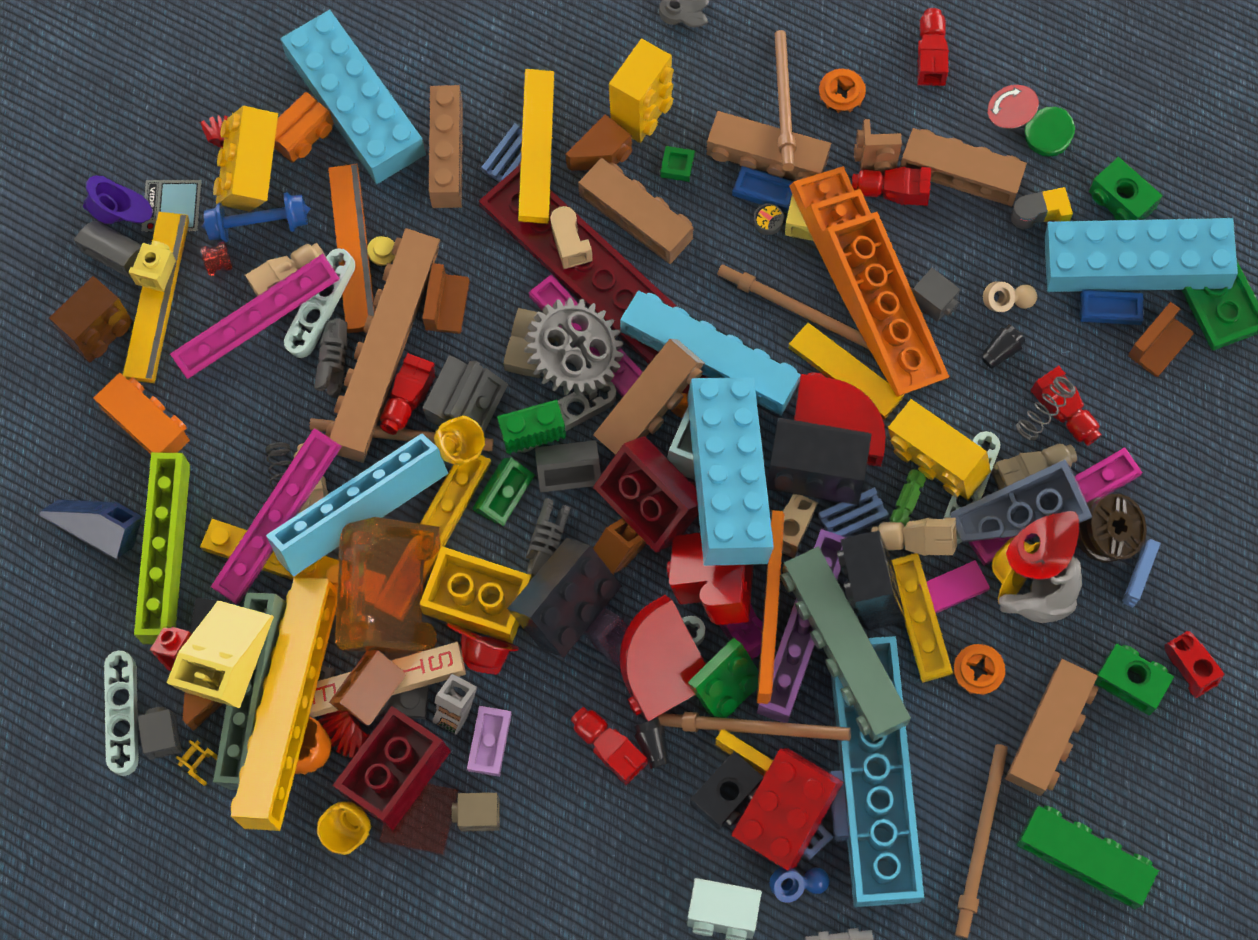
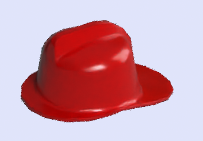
M447 623L448 627L461 634L463 662L476 672L498 674L510 651L519 650L512 643L482 636L458 625Z

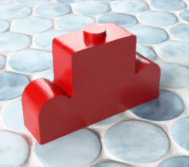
M701 533L675 536L673 539L671 561L667 562V575L677 602L679 604L702 602L708 618L717 625L749 622L754 564L704 566Z

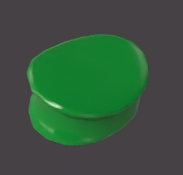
M1045 107L1038 110L1035 116L1026 123L1024 132L1029 148L1035 153L1042 156H1057L1069 147L1074 137L1075 126L1072 117L1065 109Z

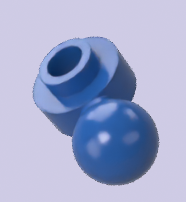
M781 867L772 874L769 887L778 900L789 903L797 900L802 895L804 889L812 894L825 892L830 880L827 872L821 868H811L804 876H801L794 868L787 871ZM788 878V882L781 886V883Z

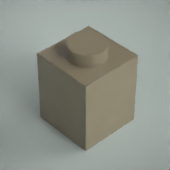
M458 793V803H452V822H458L460 831H500V798L498 793Z

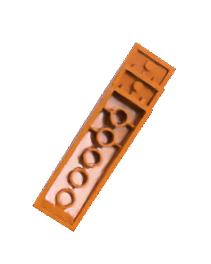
M844 166L794 181L789 185L836 288L895 395L899 397L949 378L878 212H870L861 189L854 191Z

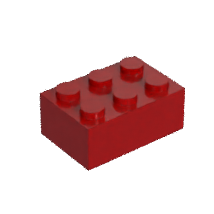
M789 748L779 749L731 836L787 871L796 868L844 782Z

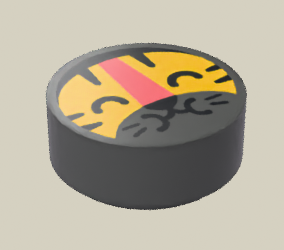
M773 204L761 205L754 213L753 223L755 229L764 235L776 234L783 226V212L778 206Z

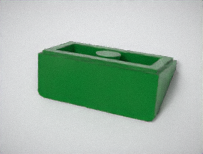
M512 457L502 459L472 509L491 521L504 526L535 474Z

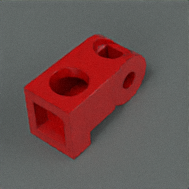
M1186 631L1165 644V651L1170 661L1178 668L1189 684L1188 689L1195 699L1220 684L1225 675L1203 644H1200L1191 632Z

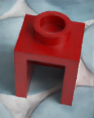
M163 627L150 651L167 670L171 671L178 652L192 634L187 630L175 627Z

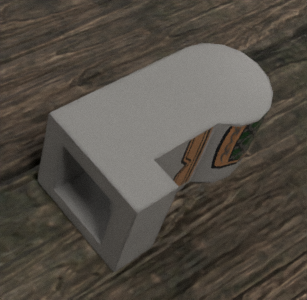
M451 674L436 695L434 703L437 704V711L434 715L433 723L457 735L469 715L477 686ZM453 687L461 688L466 695L464 697L460 696Z

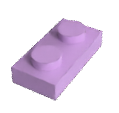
M479 706L467 766L469 772L500 777L512 715L511 711Z

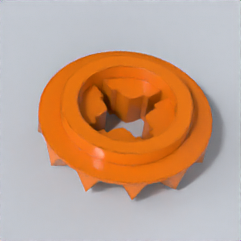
M848 69L832 70L820 82V100H823L827 109L831 107L836 109L838 113L845 110L851 112L853 108L861 105L865 97V83L854 71ZM838 83L843 90H848L846 99L841 94H835L837 93Z
M973 644L965 647L957 655L953 674L958 681V685L966 689L969 694L975 693L983 696L995 691L1001 685L1005 677V664L1001 655L992 647L983 644ZM983 658L985 659L983 670L988 673L987 675L982 674L975 681L974 670L970 666H977Z

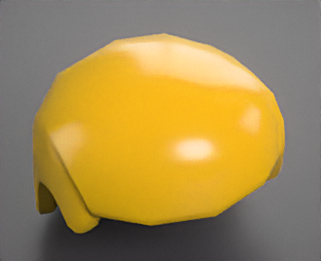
M460 416L445 421L438 426L434 435V442L439 448L443 461L453 465H462L481 455L485 446V437L478 422L467 416Z
M338 802L333 804L321 815L317 823V835L322 845L332 853L342 855L350 854L362 845L368 838L371 829L370 820L364 809L354 802Z

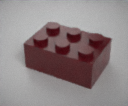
M645 436L624 443L593 486L655 552L672 546L674 537L683 535L699 514L696 488Z
M391 706L332 786L346 799L357 804L366 813L393 831L450 754L451 750L442 739Z

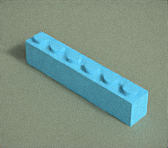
M638 290L620 319L622 333L658 352L669 339H678L705 362L700 370L703 372L702 375L708 378L754 377L757 403L781 416L799 386L801 374L797 373L793 366L787 363L780 364L770 359L766 352L760 349L753 350L743 345L739 338L733 335L726 336L716 331L712 324L706 321L699 322L689 317L685 310L679 307L672 308L664 304L658 296L652 293L645 294Z
M421 433L268 533L266 537L278 561L294 577L446 476L448 472L440 455L439 448Z

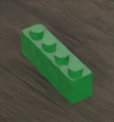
M1045 805L1044 808L1037 806L1033 810L1016 846L1135 910L1143 905L1159 872L1158 869L1151 866L1152 861L1142 855L1134 854L1132 856L1122 851V845L1110 838L1105 837L1102 840L1091 834L1092 829L1080 822L1075 821L1072 824L1061 818V812L1050 806Z

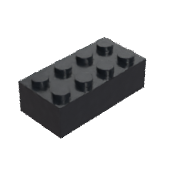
M880 531L840 539L843 550L837 551L841 570L844 571L845 578L848 579L847 582H844L848 602L850 601L852 609H854L856 616L859 618V622H865L869 630L906 622L893 562Z

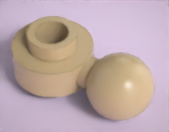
M996 281L990 283L983 292L985 306L994 312H1006L1012 308L1014 303L1019 308L1027 309L1032 307L1037 301V292L1030 285H1021L1014 290L1009 283ZM996 292H998L999 299L997 301L994 300V294Z

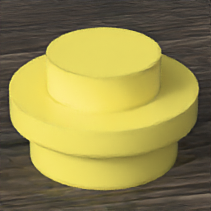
M384 236L372 239L367 247L369 259L379 266L392 263L395 255H392L394 241Z

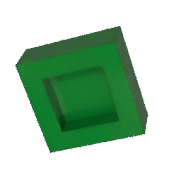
M666 146L660 177L690 182L695 150Z

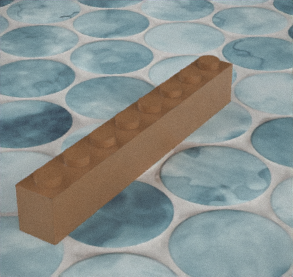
M405 228L402 239L397 237L392 250V255H395L393 264L387 263L382 280L386 281L384 289H378L373 302V306L377 307L374 316L368 315L363 330L364 333H367L364 343L358 342L354 354V359L357 360L354 369H348L344 381V386L348 388L345 396L339 395L335 405L334 413L338 414L335 423L329 422L325 435L342 446L337 453L338 456L361 463L365 461L430 277L431 265L435 263L439 252L440 239Z

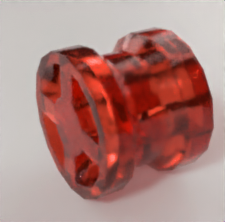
M224 241L218 242L215 247H201L203 261L209 276L215 275L221 269L226 271L233 270L230 255Z

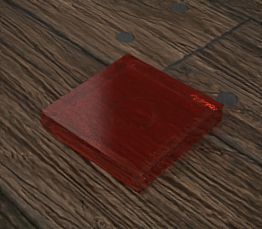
M427 784L393 831L383 824L379 841L444 855L452 823V803H456L459 791Z

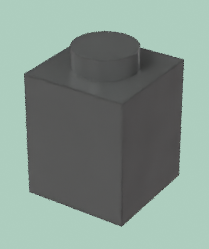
M933 268L925 274L912 290L919 308L937 322L944 315L949 317L960 303L957 301L960 288Z
M155 707L148 709L145 715L137 716L142 750L145 756L152 760L182 753L177 717L170 709L166 710L165 707Z

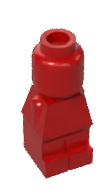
M937 8L925 10L924 15L920 19V38L922 40L918 42L917 85L945 86L949 52L945 39L946 20L941 14V10Z
M900 167L885 170V175H882V172L879 170H860L859 174H852V187L854 191L861 189L864 197H879L883 193V198L900 205L928 206L931 182L930 167H921L920 169Z
M407 353L403 365L395 377L394 386L390 392L391 399L387 401L380 415V428L384 432L396 435L398 430L400 431L405 428L412 411L425 399L435 379L433 362Z
M1057 366L1038 379L1030 390L1050 414L1056 413L1057 408L1045 401L1042 394L1050 395L1057 405L1064 404V398L1055 394L1050 389V384L1054 385L1053 381L1056 377L1067 379L1066 373L1060 366ZM1058 381L1061 387L1071 392L1066 385ZM1074 386L1076 393L1073 397L1066 398V405L1058 407L1059 412L1053 417L1062 423L1067 421L1066 428L1077 442H1084L1086 446H1089L1102 436L1098 431L1100 425L1088 410H1082L1084 404L1076 386ZM1052 387L1056 392L1061 394L1056 388ZM1045 396L1046 399L1053 403L1049 397Z
M582 707L571 718V721L575 724L574 731L587 744L594 745L593 752L626 786L648 765L647 758L628 738L621 735L616 729L608 728V723L596 711H588L585 707Z

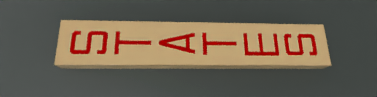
M455 642L391 660L406 673V676L392 695L448 680L451 674L458 677L466 675L459 643ZM351 672L318 681L309 717L313 718L338 711L329 701Z

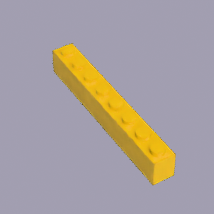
M294 578L291 590L287 593V606L284 617L279 622L277 644L271 652L269 674L264 679V692L261 704L257 707L255 713L256 723L253 734L248 739V753L245 764L241 767L239 773V787L236 796L231 802V817L244 829L281 830L340 596L339 591L329 579Z

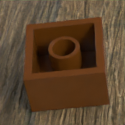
M94 276L49 317L64 341L89 363L95 358L101 357L106 352L108 345L117 337L123 336L133 322L120 299Z

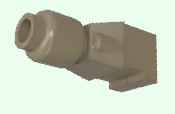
M1059 443L1045 448L1041 452L1020 453L1010 459L998 461L991 473L1000 490L1063 460H1066L1071 467L1072 463L1077 462V454L1071 444L1065 446Z

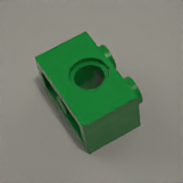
M1119 156L1094 178L1089 189L1093 200L1100 206H1105L1116 220H1145L1157 208L1163 196ZM1118 193H1124L1129 198H1122Z
M1116 644L1100 668L1094 684L1150 716L1157 709L1174 676L1167 673L1168 669L1162 664L1155 661L1148 662L1141 658L1139 652L1128 645L1120 646ZM1127 672H1137L1141 676V683L1137 684L1130 681Z

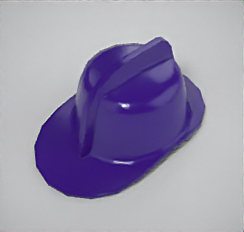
M95 175L87 180L86 190L88 195L83 203V208L99 222L113 224L126 220L133 223H144L150 220L153 215L150 203L139 193L121 186L104 176Z

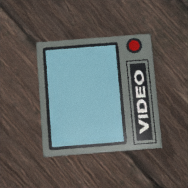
M146 180L144 198L150 203L153 215L150 220L142 223L141 231L155 230L158 212L186 214L190 219L187 231H197L201 180Z

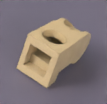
M566 206L556 208L550 218L552 234L563 268L567 269L592 262V249L589 240L580 241L577 233L576 213Z
M792 495L783 511L785 513L783 554L795 558L818 502L802 495Z

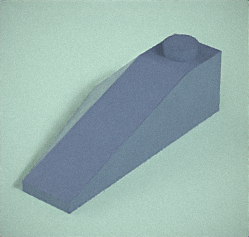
M1066 460L949 513L951 518H956V529L962 542L1016 536L1032 522L1056 513L1074 511L1079 517V523L1092 518L1085 497Z

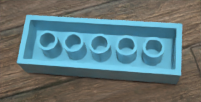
M331 10L324 12L280 38L286 57L317 101L329 110L334 125L376 185L426 155L422 137Z
M1233 218L1048 222L1044 237L1047 292L1183 290L1184 287H1192V289H1204V287L1224 289L1228 287V289H1231L1238 274Z
M754 377L692 378L687 402L704 566L768 564L774 545Z

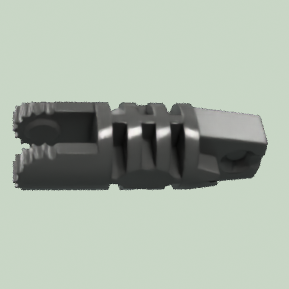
M339 318L326 322L320 341L321 347L319 349L314 385L316 390L323 392V390L327 389V394L336 398L341 393L344 374L343 366L345 365L348 346L347 322Z
M545 498L526 554V558L530 559L526 574L531 575L532 578L558 549L571 507L563 505L558 512L555 524L548 522L553 509V500Z

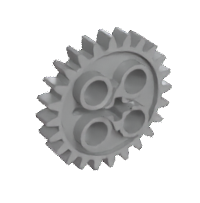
M568 298L565 305L559 299L556 300L553 308L547 304L542 310L543 313L537 312L534 317L535 321H531L528 326L531 332H528L524 340L530 342L525 347L524 352L533 354L527 363L537 364L538 366L533 374L543 373L545 376L542 384L551 380L553 382V391L559 386H563L564 395H567L572 388H574L577 396L582 394L584 388L589 395L593 393L595 386L601 390L606 385L605 381L610 382L614 377L613 372H617L620 368V364L617 361H620L624 355L616 351L623 346V342L615 340L620 334V330H611L610 328L614 323V319L605 321L603 319L606 313L605 310L598 314L595 313V303L589 308H585L584 299H581L577 306L574 305L572 298ZM571 323L579 324L582 331L575 330ZM547 338L555 339L559 347L551 345ZM589 347L596 348L600 356L593 355ZM565 362L572 363L577 371L569 370Z

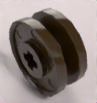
M1122 494L1105 495L1093 498L1087 502L1092 518L1079 523L1077 540L1085 554L1093 560L1105 563L1131 558L1140 551L1145 542L1147 527L1145 516L1138 504L1130 497Z

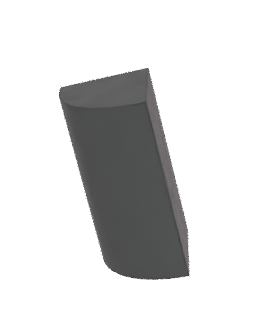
M92 221L85 225L74 238L80 251L131 279L129 270L130 267L134 266L142 244L99 221Z
M450 355L423 406L426 420L438 426L452 419L450 416L444 415V412L468 366Z
M596 440L535 447L540 493L594 486L601 476Z

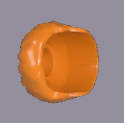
M312 717L308 719L295 774L302 773L306 775L308 772H315L326 764L331 754V740L322 725Z

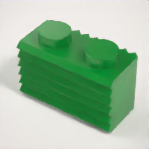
M558 400L497 416L505 449L510 455L512 451L517 453L518 450L523 451L524 448L529 449L530 446L535 448L536 444L541 446L542 443L547 444L548 441L552 443L554 440L559 441L560 438L565 439L566 437L565 423Z

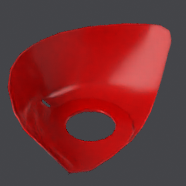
M1068 511L1048 515L1022 529L1011 541L1006 552L1011 568L1016 573L1033 579H1049L1062 572L1072 560L1077 546L1079 534V517L1077 513ZM1029 534H1037L1040 539L1039 549L1034 553H1027L1024 548L1025 538ZM1040 560H1043V561L1045 562V564L1042 563V562H1039V563H1036V562H1037V561H1040Z

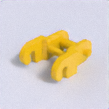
M189 740L191 747L182 757H175L180 761L177 765L182 767L184 764L190 769L187 773L205 786L207 782L196 774V768L205 757L209 758L212 756L217 760L218 756L209 748L205 751L200 748L199 745L201 743L198 740L195 743ZM198 750L202 754L191 766L187 761Z

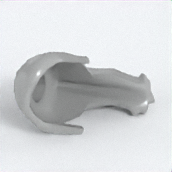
M1073 557L1068 566L1054 577L1034 579L1030 586V593L1023 595L1004 594L1002 597H999L1001 612L1017 613L1039 623L1055 622L1068 617L1076 609V599L1082 587V573L1079 560Z

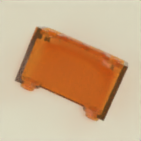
M372 517L345 525L340 536L335 632L336 644L339 649L364 652L378 650L386 653L416 654L435 648L437 634L430 623L422 622V610L419 604L423 596L424 561L432 559L440 549L439 527Z

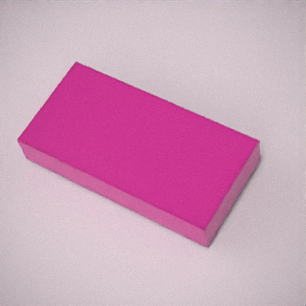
M976 560L926 581L936 614L990 589Z

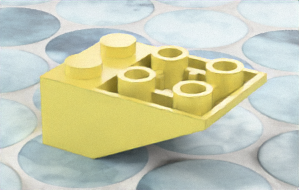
M217 601L178 652L167 683L186 693L240 708L274 616Z

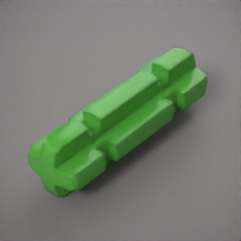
M915 469L909 471L906 479L908 483L904 484L895 505L897 510H893L890 522H902L906 526L910 520L908 516L913 513L921 493L919 488H923L926 481L925 475Z

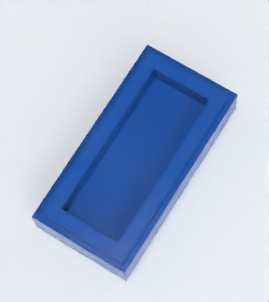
M741 166L732 196L761 205L773 204L778 206L783 212L788 213L792 197L789 185L793 181Z
M1082 290L1080 294V322L1142 325L1143 293Z

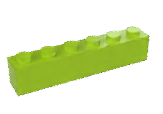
M151 452L134 635L142 644H154L163 627L176 628L190 464L183 453Z

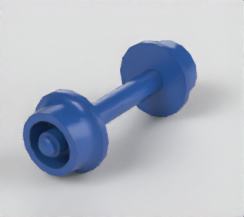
M288 192L284 193L285 207L226 217L222 204L218 203L215 208L204 210V223L201 227L206 230L209 240H222L224 243L229 241L228 228L287 219L290 231L293 232L299 226L308 225L307 214L310 208L305 205L303 195H290Z

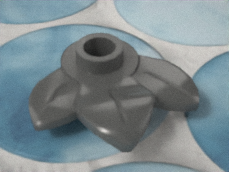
M662 0L658 10L661 19L667 24L676 25L682 22L689 27H700L708 23L707 17L701 11L708 5L709 0Z

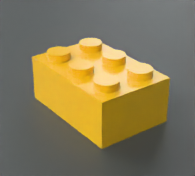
M642 38L609 83L610 117L632 135V139L639 143L642 142L646 135L650 136L654 132L658 123L657 119L662 112L666 114L669 111L674 100L672 98L674 86L672 83L674 72L672 68V55Z
M242 106L235 113H232L227 120L223 121L221 137L224 138L223 149L219 150L217 157V166L221 167L219 178H216L213 187V194L217 195L216 204L221 203L225 207L252 211L267 201L278 113Z
M912 399L888 426L891 437L890 442L895 449L894 453L907 463L911 460L919 466L918 470L928 479L933 480L937 478L944 483L943 488L956 498L961 495L966 500H969L991 473L986 450Z
M441 546L419 605L424 615L513 643L520 623L507 608L532 580V576Z

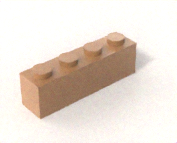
M460 85L430 86L429 196L432 208L462 207L463 101Z
M717 111L707 140V155L720 162L730 161L740 166L768 172V174L773 176L786 177L797 181L824 172L830 154L831 143L792 132V135L796 138L794 169L785 171L782 168V153L778 150L780 128Z
M912 128L900 167L911 169L930 167L931 182L1013 206L1027 163L1020 161L1014 156H1003L993 153L985 147H973L964 144L956 138L947 139L935 135L926 129L918 130Z
M601 158L578 182L580 197L667 263L671 264L693 240V226L686 216L674 213L662 198H654L646 192V188L635 179L630 180L626 177L621 168L615 163L611 162L609 164Z
M669 339L593 436L616 455L624 443L642 436L646 437L649 433L654 434L663 424L664 419H662V416L668 409L673 410L683 399L681 393L688 384L690 385L691 379L701 377L703 372L700 369L705 362L678 339Z
M1064 659L1060 660L1005 777L1006 780L1038 796H1041L1046 789L1053 790L1060 775L1055 769L1060 760L1066 761L1073 744L1068 742L1072 732H1079L1086 716L1081 714L1085 703L1091 705L1098 691V687L1094 686L1098 675Z

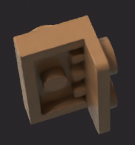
M864 119L862 130H857V144H854L855 162H860V170H879L884 175L885 170L897 168L902 146L901 133L871 134L870 119Z

